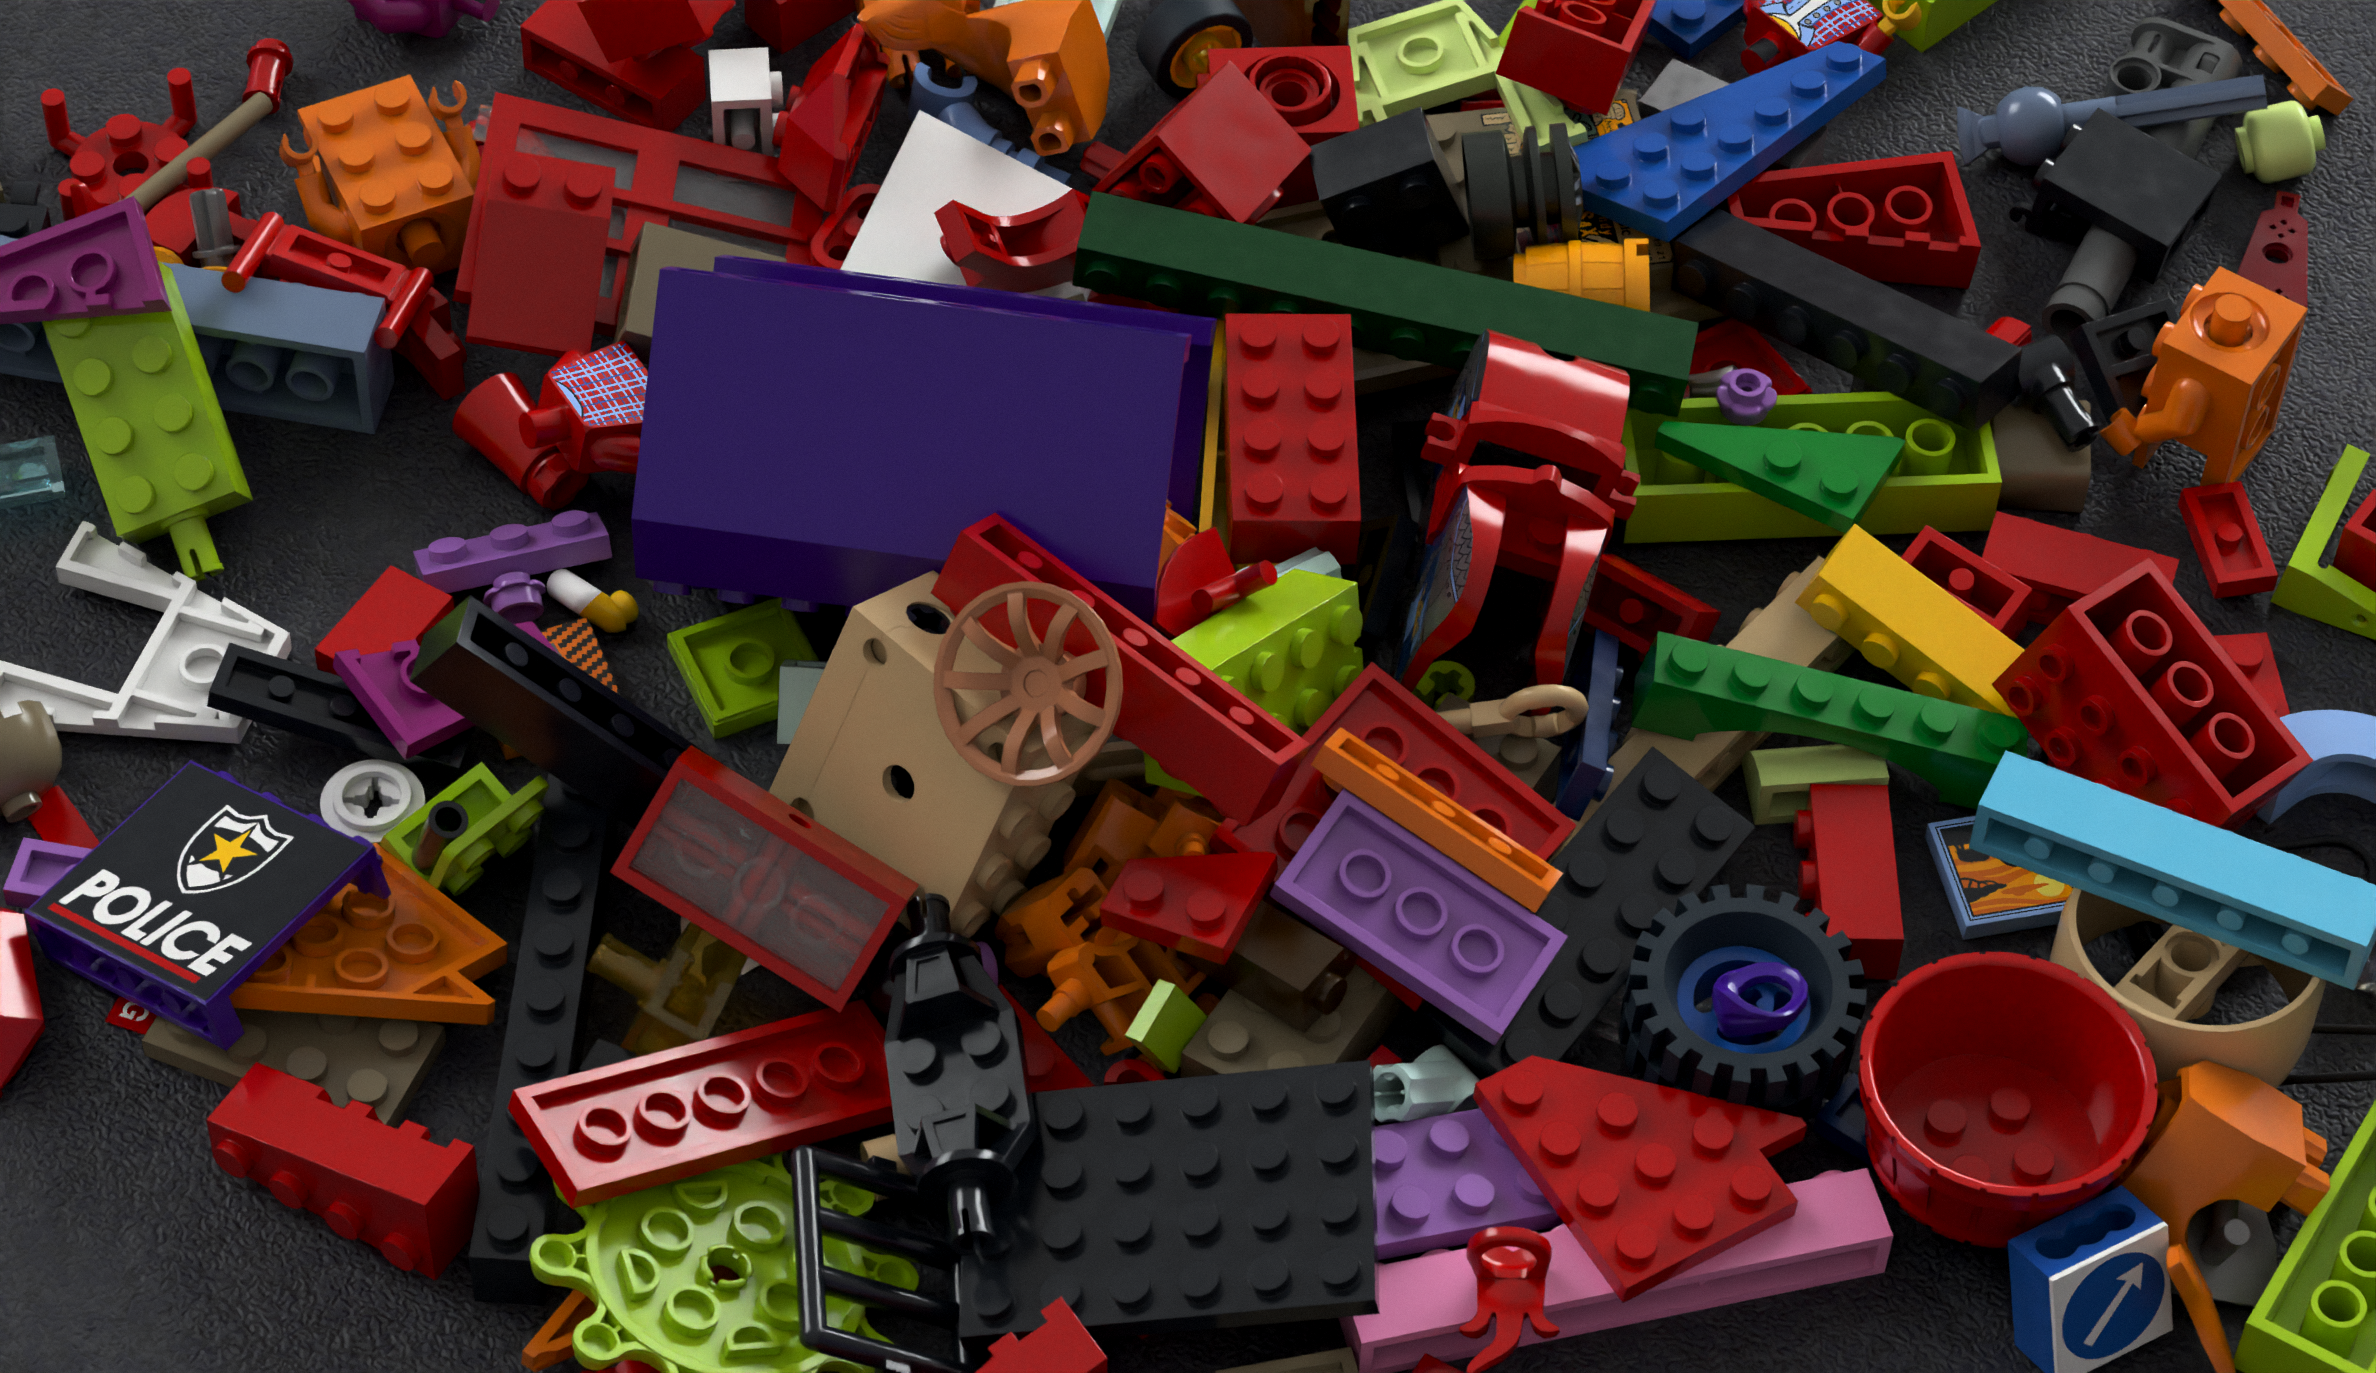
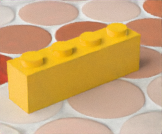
M1854 523L1827 555L1795 603L1807 611L1818 625L1832 630L1858 649L1869 663L1886 670L1909 687L1913 693L2018 718L1992 686V683L2019 657L2024 649Z

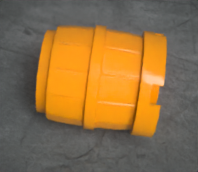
M1648 238L1624 239V244L1568 240L1567 243L1526 246V253L1513 255L1514 283L1650 312Z

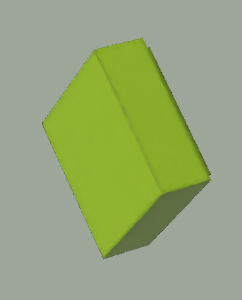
M1158 979L1126 1032L1125 1037L1158 1068L1176 1074L1181 1065L1182 1051L1208 1016L1175 984Z

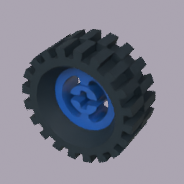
M1728 884L1710 886L1707 903L1701 904L1694 891L1679 897L1674 915L1664 907L1652 918L1649 933L1642 931L1635 946L1633 959L1631 960L1620 1011L1622 1016L1619 1025L1620 1045L1628 1044L1624 1061L1631 1075L1645 1070L1643 1079L1645 1082L1697 1093L1705 1097L1727 1100V1103L1744 1104L1794 1116L1796 1110L1807 1122L1820 1112L1823 1098L1832 1099L1840 1089L1844 1074L1848 1073L1866 1007L1867 990L1861 989L1865 975L1861 960L1848 961L1852 947L1851 941L1843 930L1828 937L1826 931L1830 917L1817 907L1807 917L1797 913L1799 897L1783 891L1778 904L1763 900L1765 886L1746 884L1743 898H1731ZM1758 962H1778L1800 972L1808 983L1806 1007L1794 1022L1782 1028L1784 1030L1783 1033L1771 1041L1765 1042L1767 1032L1731 1039L1726 1038L1719 1030L1713 1001L1709 1013L1699 1012L1695 1008L1699 1003L1712 996L1715 982L1728 971ZM1767 982L1749 987L1739 997L1761 1010L1774 1012L1784 1007L1791 1000L1792 993L1780 984Z

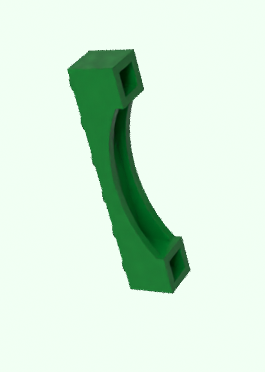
M1661 631L1657 632L1635 676L1631 727L1692 742L1696 734L1722 731H1765L1832 741L1894 762L1939 790V801L1977 810L1978 804L2004 752L2009 751L2027 758L2028 730L2019 718Z

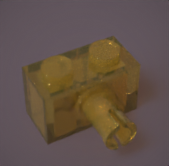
M689 922L665 959L661 958L658 963L613 938V935L607 932L592 955V960L589 961L586 970L598 974L638 997L635 1004L640 1006L620 1047L635 1052L636 1057H641L706 1040L748 956L694 923Z

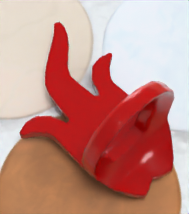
M1512 1226L1491 1227L1473 1235L1468 1240L1466 1257L1477 1278V1313L1471 1321L1460 1326L1459 1331L1463 1336L1478 1339L1487 1334L1493 1317L1496 1318L1497 1322L1495 1339L1489 1346L1479 1352L1467 1367V1373H1480L1503 1362L1514 1352L1518 1346L1523 1324L1527 1317L1530 1319L1534 1333L1543 1339L1557 1336L1560 1328L1548 1321L1543 1314L1545 1281L1552 1258V1247L1548 1239L1538 1232ZM1504 1246L1518 1247L1519 1249L1513 1252Z

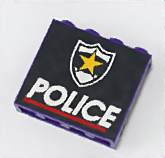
M190 760L24 913L47 959L227 1051L245 1033L230 1001V994L348 883L357 886L359 892L363 894L369 892L384 900L392 893L381 869L383 864L382 857L376 852L375 846L367 839L358 835L350 837L330 827L326 821L315 814L310 813L306 816L286 806L279 798L269 792L260 794L240 784L232 775L221 770L216 773Z

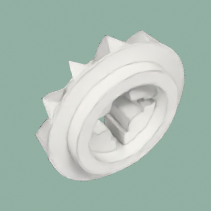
M380 759L359 761L342 768L326 783L320 798L322 818L330 827L350 837L361 836L372 844L380 843L386 833L425 805L424 789L418 777L401 764ZM374 791H379V798L382 800L383 807L379 808L377 816L367 818L364 808H367L370 800L373 799Z

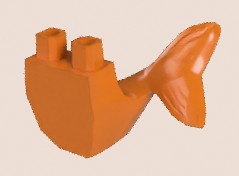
M877 0L864 8L857 16L863 30L875 43L896 51L933 49L1016 101L1017 104L1026 110L1033 128L1030 138L1037 155L1047 156L1064 153L1070 149L1072 144L1091 141L1104 120L1107 108L1110 68L1105 37L1091 0H1024L968 15L964 12L966 0Z
M2204 1060L2179 1068L2176 1074L2178 1078L2157 1084L2155 1089H2158L2157 1108L2152 1124L2148 1128L2149 1131L2132 1162L2112 1182V1190L2121 1185L2124 1186L2168 1224L2167 1271L2183 1300L2195 1326L2198 1338L2216 1373H2236L2230 1346L2213 1300V1293L2188 1248V1226L2190 1219L2197 1210L2218 1200H2240L2268 1213L2280 1201L2305 1216L2310 1215L2330 1189L2329 1174L2318 1169L2327 1153L2326 1139L2303 1126L2301 1104L2251 1074Z

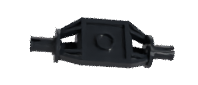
M927 893L925 898L928 914H923L919 896L914 897L908 902L906 909L910 919L912 939L905 941L896 948L888 961L894 989L884 1047L896 1142L900 1160L917 1182L919 1198L930 1207L941 1211H948L952 1250L960 1255L974 1256L976 1255L974 1235L979 1236L980 1248L983 1253L992 1249L996 1243L989 1206L997 1203L1009 1193L1014 1184L1013 1171L1036 1138L1037 1128L1021 1021L1014 1008L984 970L980 947L972 939L952 933L949 917V900L940 894Z

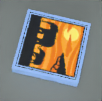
M1976 816L1928 823L1925 839L1963 940L2059 923L2064 905L2074 887L1970 849L1969 845Z

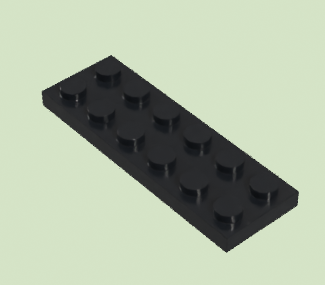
M1652 746L1550 864L1561 871L1563 875L1537 912L1534 913L1527 907H1524L1567 935L1568 938L1496 1045L1494 1046L1431 1003L1423 1010L1417 1022L1486 1077L1532 1055L1560 1062L1626 984L1636 943L1642 931L1649 933L1652 918L1664 907L1674 915L1678 898L1694 891L1696 896L1699 897L1750 837L1755 826Z

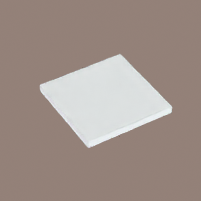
M919 110L840 270L967 286L960 268L951 262L942 249L940 237L943 233L935 217V211L951 200H955L991 216L1018 215L1043 207L1063 196L1072 188ZM1073 280L1042 290L1026 292L1025 294L1065 299L1083 293L1085 300H1087L1091 289L1073 286Z

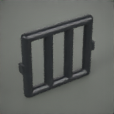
M806 1144L795 1147L790 1156L799 1339L802 1346L810 1351L875 1368V1373H974L982 1368L980 1350L964 1351L959 1339L961 1255L955 1253L951 1248V1229L948 1211H941L930 1207L919 1198L916 1180L911 1175L898 1172L897 1162L873 1155L864 1162ZM819 1177L942 1213L945 1242L822 1207L820 1203ZM822 1236L946 1271L949 1301L825 1266ZM826 1295L950 1330L953 1361L827 1326Z

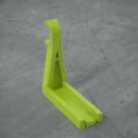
M2347 444L2342 456L2332 468L2325 482L2327 486L2270 602L2294 613L2376 640V593L2330 564L2325 569L2318 565V560L2370 456L2369 453Z

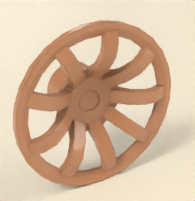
M1022 581L1002 584L980 594L968 603L951 622L940 644L934 666L933 691L937 714L947 738L958 754L975 770L989 778L1014 786H1043L1062 781L1082 770L1100 753L1115 727L1120 713L1123 694L1122 665L1115 641L1098 614L1089 604L1072 592L1049 583ZM1027 598L1044 599L1061 606L1048 627L1044 643L1040 642L1032 630L1027 615ZM1007 602L1009 623L1019 647L1014 649L1002 643L980 624L978 618L993 607ZM1077 617L1089 629L1100 650L1079 657H1075L1064 650L1063 644L1067 632ZM965 635L978 649L1003 665L1001 673L953 671L957 650ZM1105 667L1107 690L1104 709L1086 702L1083 698L1087 688L1086 673ZM952 689L999 690L1002 699L986 707L965 724L961 725L955 710ZM1069 713L1078 719L1097 726L1088 741L1073 756L1063 741L1060 728L1062 716ZM1013 715L1017 719L1012 725L1005 741L1001 763L982 752L973 741L985 730ZM1040 724L1045 748L1055 765L1039 770H1021L1020 761L1024 746L1029 735Z

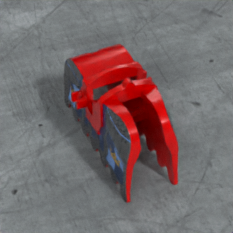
M1487 328L1479 336L1439 414L1433 412L1425 430V435H1428V438L1421 451L1420 458L1430 461L1425 481L1430 486L1419 515L1418 523L1420 525L1418 531L1421 533L1416 545L1414 562L1408 571V579H1411L1412 582L1399 618V627L1403 628L1392 658L1389 673L1390 676L1394 677L1393 679L1412 693L1434 659L1450 650L1472 632L1484 603L1495 565L1547 580L1537 608V617L1541 618V623L1530 651L1528 665L1534 668L1527 687L1542 684L1562 685L1587 608L1599 560L1612 537L1614 516L1628 520L1636 506L1637 498L1632 497L1640 482L1641 475L1623 470L1627 448L1621 444L1630 388V376L1625 370L1579 356H1575L1573 361H1562L1544 352L1536 343ZM1479 439L1561 463V471L1554 465H1543L1533 470L1506 465L1471 466L1468 465V462ZM1552 707L1529 709L1520 714L1526 717L1548 715Z

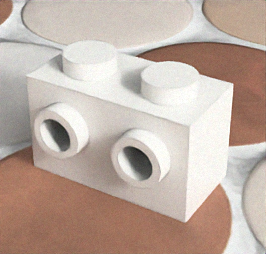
M768 47L708 50L713 143L774 157V149H781V147L772 145L773 133L779 113H772V108L783 107L782 72H770ZM715 174L716 185L754 183Z

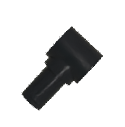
M2054 334L2046 335L2020 346L2019 348H2022L2016 399L2010 405L2020 407L2028 404L2035 414H2042L2059 436L2068 452L2084 449L2097 438L2099 426L2074 395L2075 384L2073 382L2075 381L2076 372L2067 346Z

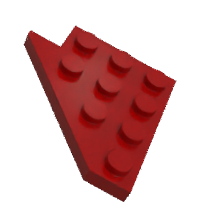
M1533 1055L1475 1083L1473 1099L1622 1303L1795 1215L1798 1200L1767 1161V1158L1804 1140L1807 1125L1800 1117L1744 1104L1728 1103L1727 1100L1705 1097L1697 1093Z

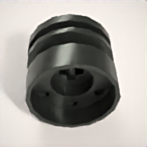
M1565 123L1549 124L1550 152L1539 153L1535 126L1525 127L1522 155L1513 156L1509 154L1507 142L1501 129L1462 133L1464 181L1474 260L1513 257L1516 250L1517 228L1529 227L1534 245L1548 244L1547 225L1555 224L1558 226L1560 243H1567L1568 240H1578L1581 218L1584 214L1582 182L1578 155H1576L1569 141Z

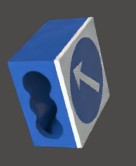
M2121 1185L2008 1240L2015 1346L2044 1373H2087L2172 1331L2171 1277L2167 1271L2168 1224Z

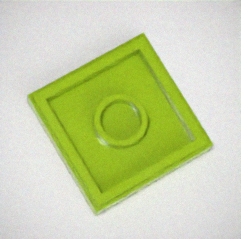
M776 597L667 633V647L714 740L778 719L780 666L785 659L819 661L794 612L781 608V597Z

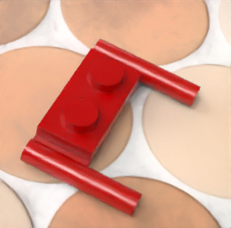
M266 212L262 215L221 278L225 289L233 293L241 292L263 259L270 261L267 274L284 279L288 283H302L312 287L349 293L358 292L368 296L385 298L386 310L389 306L390 308L374 333L375 342L384 349H392L397 345L434 284L432 272L424 267H417L410 271L404 265L293 224L290 226L285 225L283 218L275 212Z

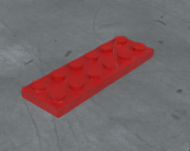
M863 999L847 1003L840 1013L830 1007L513 1090L508 1105L510 1113L571 1209L786 1151L802 1144L808 1145L894 1121L884 1047L886 1032Z

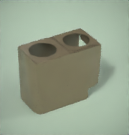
M2079 400L2087 413L2090 414V403L2086 400ZM2009 404L1989 420L2002 479L1997 508L2071 513L2083 512L2091 476V444L2080 451L2068 452L2042 414H2035L2028 404L2020 407H2014Z

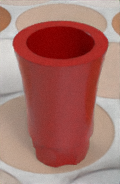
M505 372L492 376L474 388L458 407L452 423L454 434L484 455L522 493L531 495L542 507H549L553 511L563 508L572 502L577 493L585 487L589 473L582 474L574 471L555 444L529 449L524 444L519 432V417L523 412L536 410L538 405L517 374Z

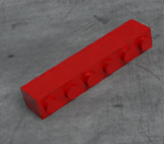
M997 513L989 515L960 532L931 591L933 596L950 607V611L955 617L968 603L980 594L1002 584L1022 581L1049 583L1072 592L1089 604L1104 621L1115 641L1121 661L1123 694L1120 713L1112 734L1122 740L1133 743L1156 760L1166 774L1187 783L1210 800L1213 807L1221 815L1236 820L1245 827L1279 804L1311 745ZM1027 598V615L1032 630L1040 642L1044 643L1048 627L1061 606L1044 599ZM1007 602L993 607L978 618L980 624L1002 643L1014 649L1019 647L1009 623ZM1077 617L1067 632L1063 644L1064 650L1075 657L1100 650L1089 629ZM1105 667L1086 673L1087 688L1083 698L1086 702L1104 709L1107 690Z

